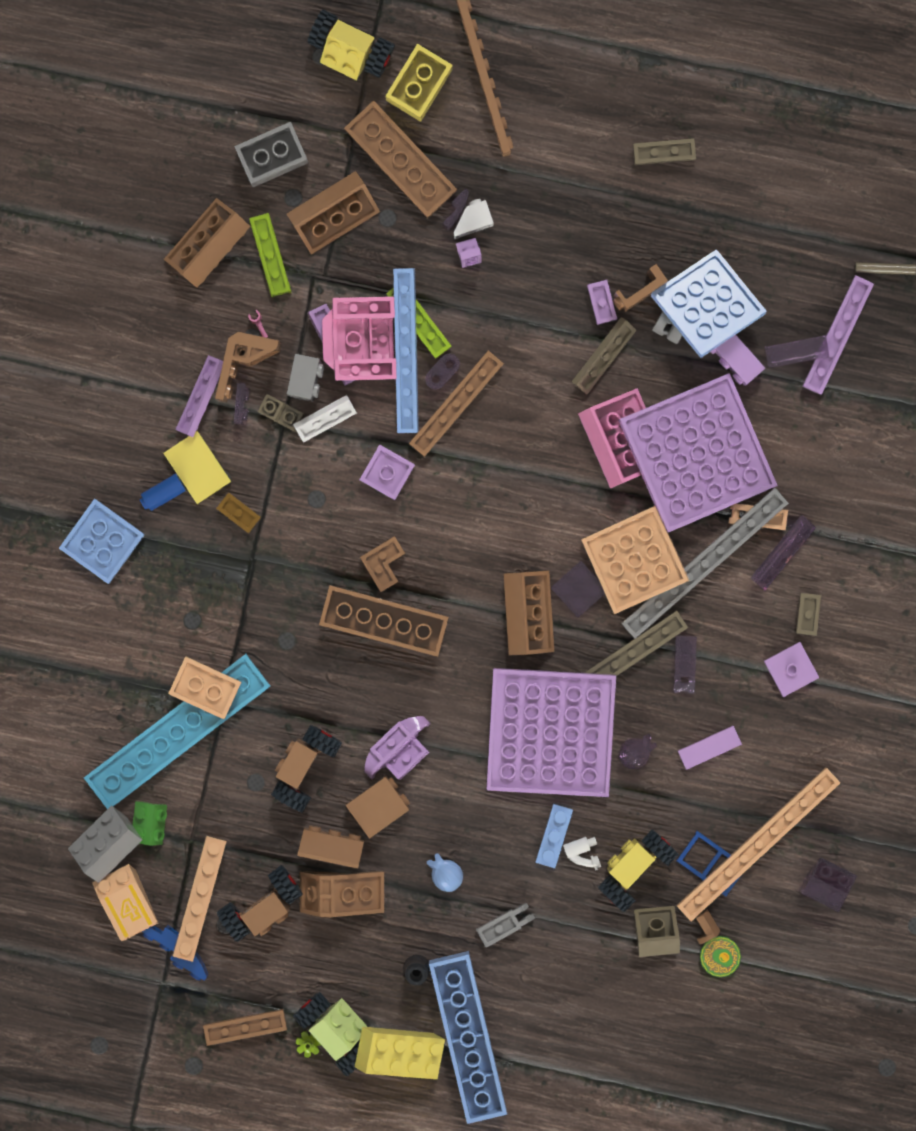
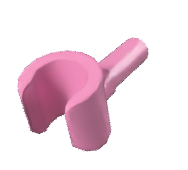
M256 310L258 318L255 320L248 314L249 320L256 324L262 337L267 338L268 336L262 326V316L259 311Z

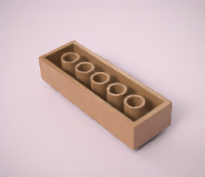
M330 585L319 625L438 657L449 617Z

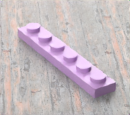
M854 276L805 379L803 387L822 395L871 292L873 283L859 276Z

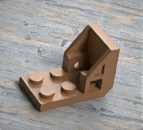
M237 332L229 337L215 399L227 403L228 399L232 398L234 387L231 386L232 379H236L238 372L236 363L252 367L279 353L281 343L278 340ZM245 350V354L240 356L241 351Z
M319 871L300 872V889L303 893L300 897L301 913L318 917L384 913V872L382 871L348 874Z

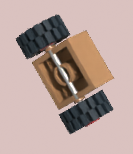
M310 725L302 740L298 738L296 742L292 741L285 751L288 754L285 760L282 758L275 769L278 772L276 778L280 780L271 795L286 806L303 813L311 797L300 791L299 786L318 752L321 753L322 751L329 756L335 757L342 742L329 733Z
M283 865L268 874L274 889L244 910L243 913L237 910L236 906L231 902L216 912L222 925L235 941L239 942L251 932L254 936L266 934L271 930L274 922L279 924L288 917V912L291 908L289 904L303 895L298 884Z

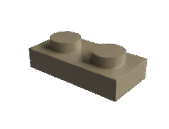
M800 593L796 624L797 634L817 636L821 595Z

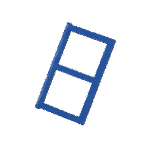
M696 831L694 837L676 861L704 880L721 854L727 858L730 854L699 831ZM699 837L718 850L702 874L683 861V858ZM738 879L722 892L724 896L728 895Z

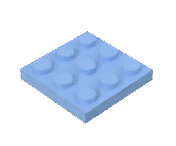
M94 499L59 549L110 584L145 534L97 499Z

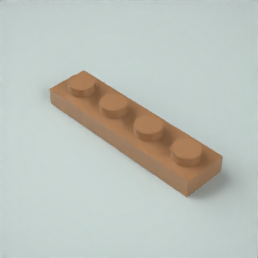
M284 1009L203 1025L207 1046L286 1031L288 1029Z

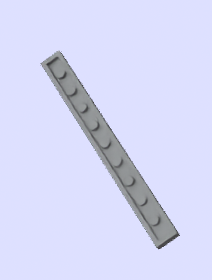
M776 488L772 489L684 567L690 581L648 599L621 624L636 639L789 503Z

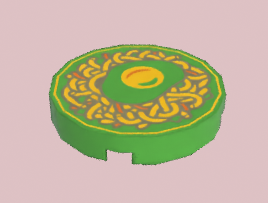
M717 936L705 942L701 947V965L712 976H729L738 968L741 959L740 950L730 938Z

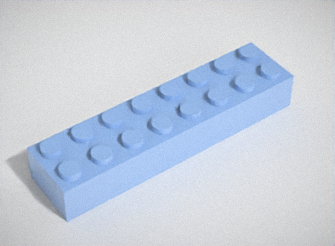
M469 951L429 960L430 971L467 1124L507 1115L506 1104Z

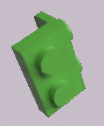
M135 801L133 827L143 839L139 844L149 846L163 844L167 805Z

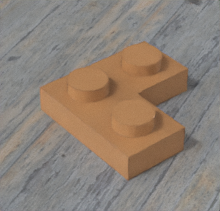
M395 536L360 557L380 592L398 582L388 564L404 555L405 552Z

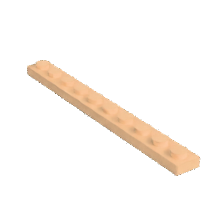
M825 767L676 906L690 921L696 918L840 784L839 780Z

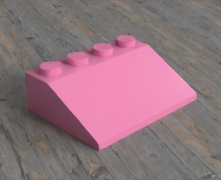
M638 388L578 413L610 488L641 476V472L618 421L646 408Z

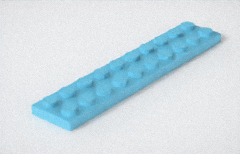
M247 654L221 672L242 682L225 719L183 701L84 777L85 781L107 809L110 806H115L271 686Z

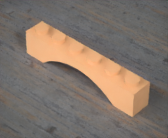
M209 836L205 837L191 893L173 951V957L193 962L227 841Z

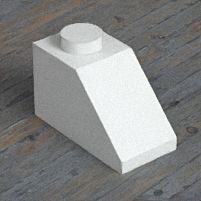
M481 199L469 202L470 206L465 208L454 231L455 239L494 225L486 200L481 202Z

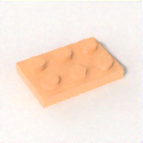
M186 656L168 694L225 719L242 682Z

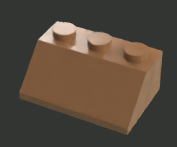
M309 825V828H304L297 856L358 869L364 840L361 839L360 835L349 834L348 837L341 835V832L329 829V832L321 831V827Z

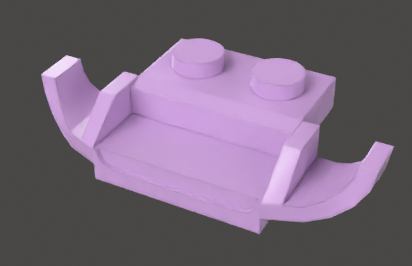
M424 716L411 717L399 721L370 748L365 762V773L373 779L381 768L387 767L398 780H401L429 753L416 737L423 728L430 725V722Z

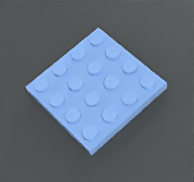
M717 250L651 293L654 301L700 358L766 314L764 307Z

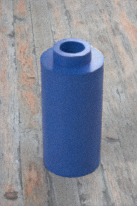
M176 473L141 493L142 498L139 500L145 510L149 508L150 511H153L187 490Z

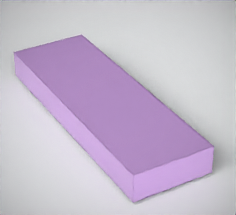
M730 726L678 750V753L687 770L740 746L742 743L734 726Z

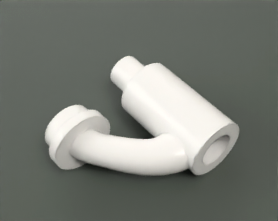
M584 837L563 845L567 857L572 862L582 866L594 867L595 870L601 867L598 856H590L591 860L579 856V854L590 851V847L597 845L595 837L590 839Z

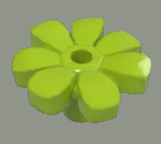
M307 1031L302 1032V1038L298 1037L296 1039V1044L300 1045L297 1047V1052L299 1054L304 1052V1056L307 1058L311 1056V1052L314 1055L318 1054L320 1050L317 1046H321V1044L312 1034L309 1035Z

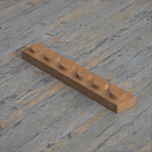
M488 350L409 444L425 457L504 363Z

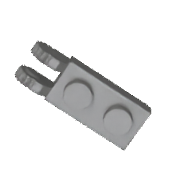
M527 903L518 906L514 910L507 911L476 929L486 948L522 928L521 926L535 919L533 914H529L520 921L517 920L515 915L525 911L529 907Z

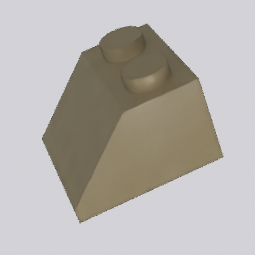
M675 906L634 910L639 957L680 953V937Z

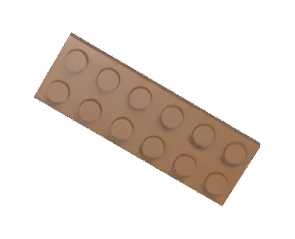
M374 100L344 128L427 218L457 192L455 186Z

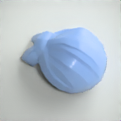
M438 853L435 854V861H427V865L432 868V880L441 891L452 892L462 884L463 872L454 861L443 860Z

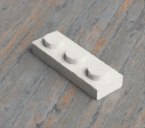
M345 395L293 425L304 443L355 415L357 412L348 396Z

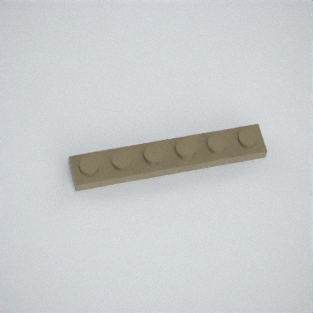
M675 611L584 673L617 676L686 630L688 626L678 611Z

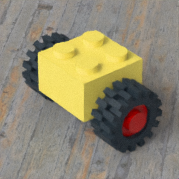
M324 9L318 14L307 41L308 44L323 50L320 63L354 80L358 79L363 69L380 78L389 63L395 44L379 37L371 49L375 37L338 20V16Z
M653 829L641 840L651 850V853L635 838L632 841L628 840L621 847L622 852L618 856L615 854L607 862L608 872L617 881L608 876L598 886L599 890L624 913L636 901L626 889L655 861L656 856L669 866L679 855Z

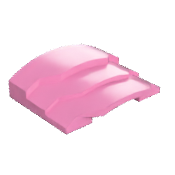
M394 297L332 298V310L322 319L323 361L334 370L335 381L397 379L393 345Z

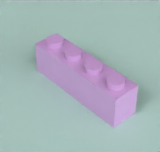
M736 335L711 351L712 354L716 353L720 357L719 363L726 370L729 368L734 373L732 377L739 385L743 383L746 386L765 369Z

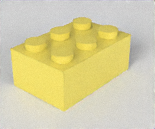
M417 44L386 94V101L421 122L452 72V64Z

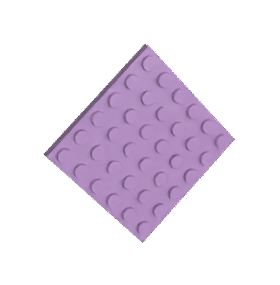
M730 373L618 420L667 533L778 486Z
M493 668L487 790L609 797L616 675Z

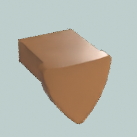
M708 909L702 911L696 918L705 934L697 938L699 944L717 937L720 933V929Z

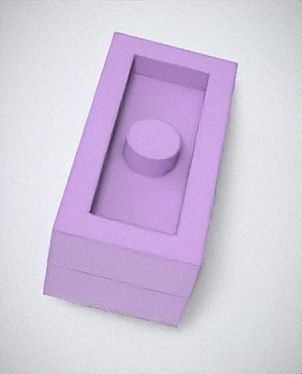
M476 238L456 243L462 268L482 263L481 252Z

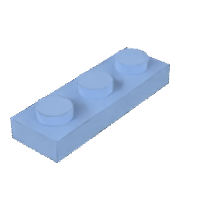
M553 803L535 861L536 863L552 868L556 867L573 809Z

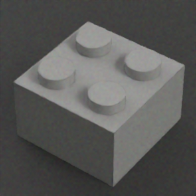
M295 354L287 391L289 397L312 402L314 397L318 398L320 386L317 384L318 377L322 378L324 366L321 364L320 359Z

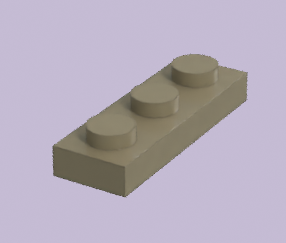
M694 138L633 144L635 165L696 160Z

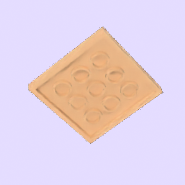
M656 506L581 539L614 614L690 581Z

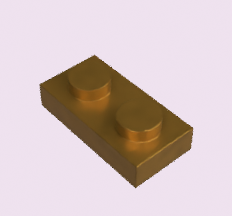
M229 492L216 508L247 533H250L261 519L258 514Z

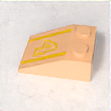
M129 864L106 875L99 883L97 881L92 882L97 896L121 941L158 924L137 871Z

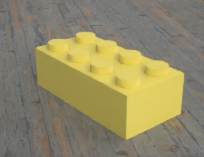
M362 1026L355 1068L365 1074L438 1079L445 1039L435 1033Z

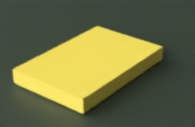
M198 431L195 432L194 437L188 436L163 453L197 504L231 483V480Z

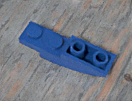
M167 925L164 931L156 926L142 931V935L150 941L156 940L160 943L159 946L168 952L174 951L179 932L171 926ZM197 951L195 952L193 962L171 956L170 959L173 961L172 964L181 970L183 968L187 969L196 980L200 981L202 979L205 981L208 971Z

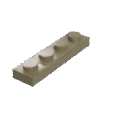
M621 317L572 380V383L583 393L588 394L636 332V329Z

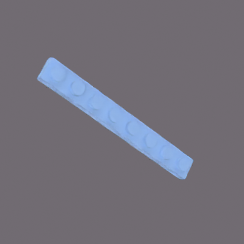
M415 268L393 269L397 433H418Z

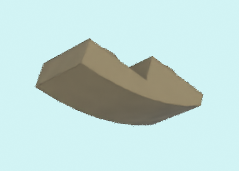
M266 394L257 411L296 432L293 424L305 417L304 413Z

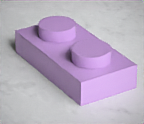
M604 280L587 285L597 325L617 320L608 281Z

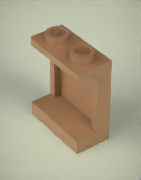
M657 264L649 268L647 272L652 282L634 295L625 299L620 290L615 292L613 303L619 311L627 312L649 297L652 292L667 283L668 280Z
M384 776L380 781L346 804V807L369 839L410 809L408 806L410 804L404 793L402 795L396 790L398 785L392 777L388 779L387 776Z

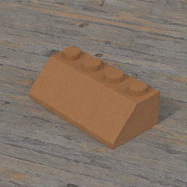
M355 171L287 213V216L310 254H313L378 214L380 210L366 185Z
M216 198L164 260L198 288L210 272L218 266L223 257L231 251L236 242L245 235L250 225Z
M549 571L504 574L509 655L554 652Z

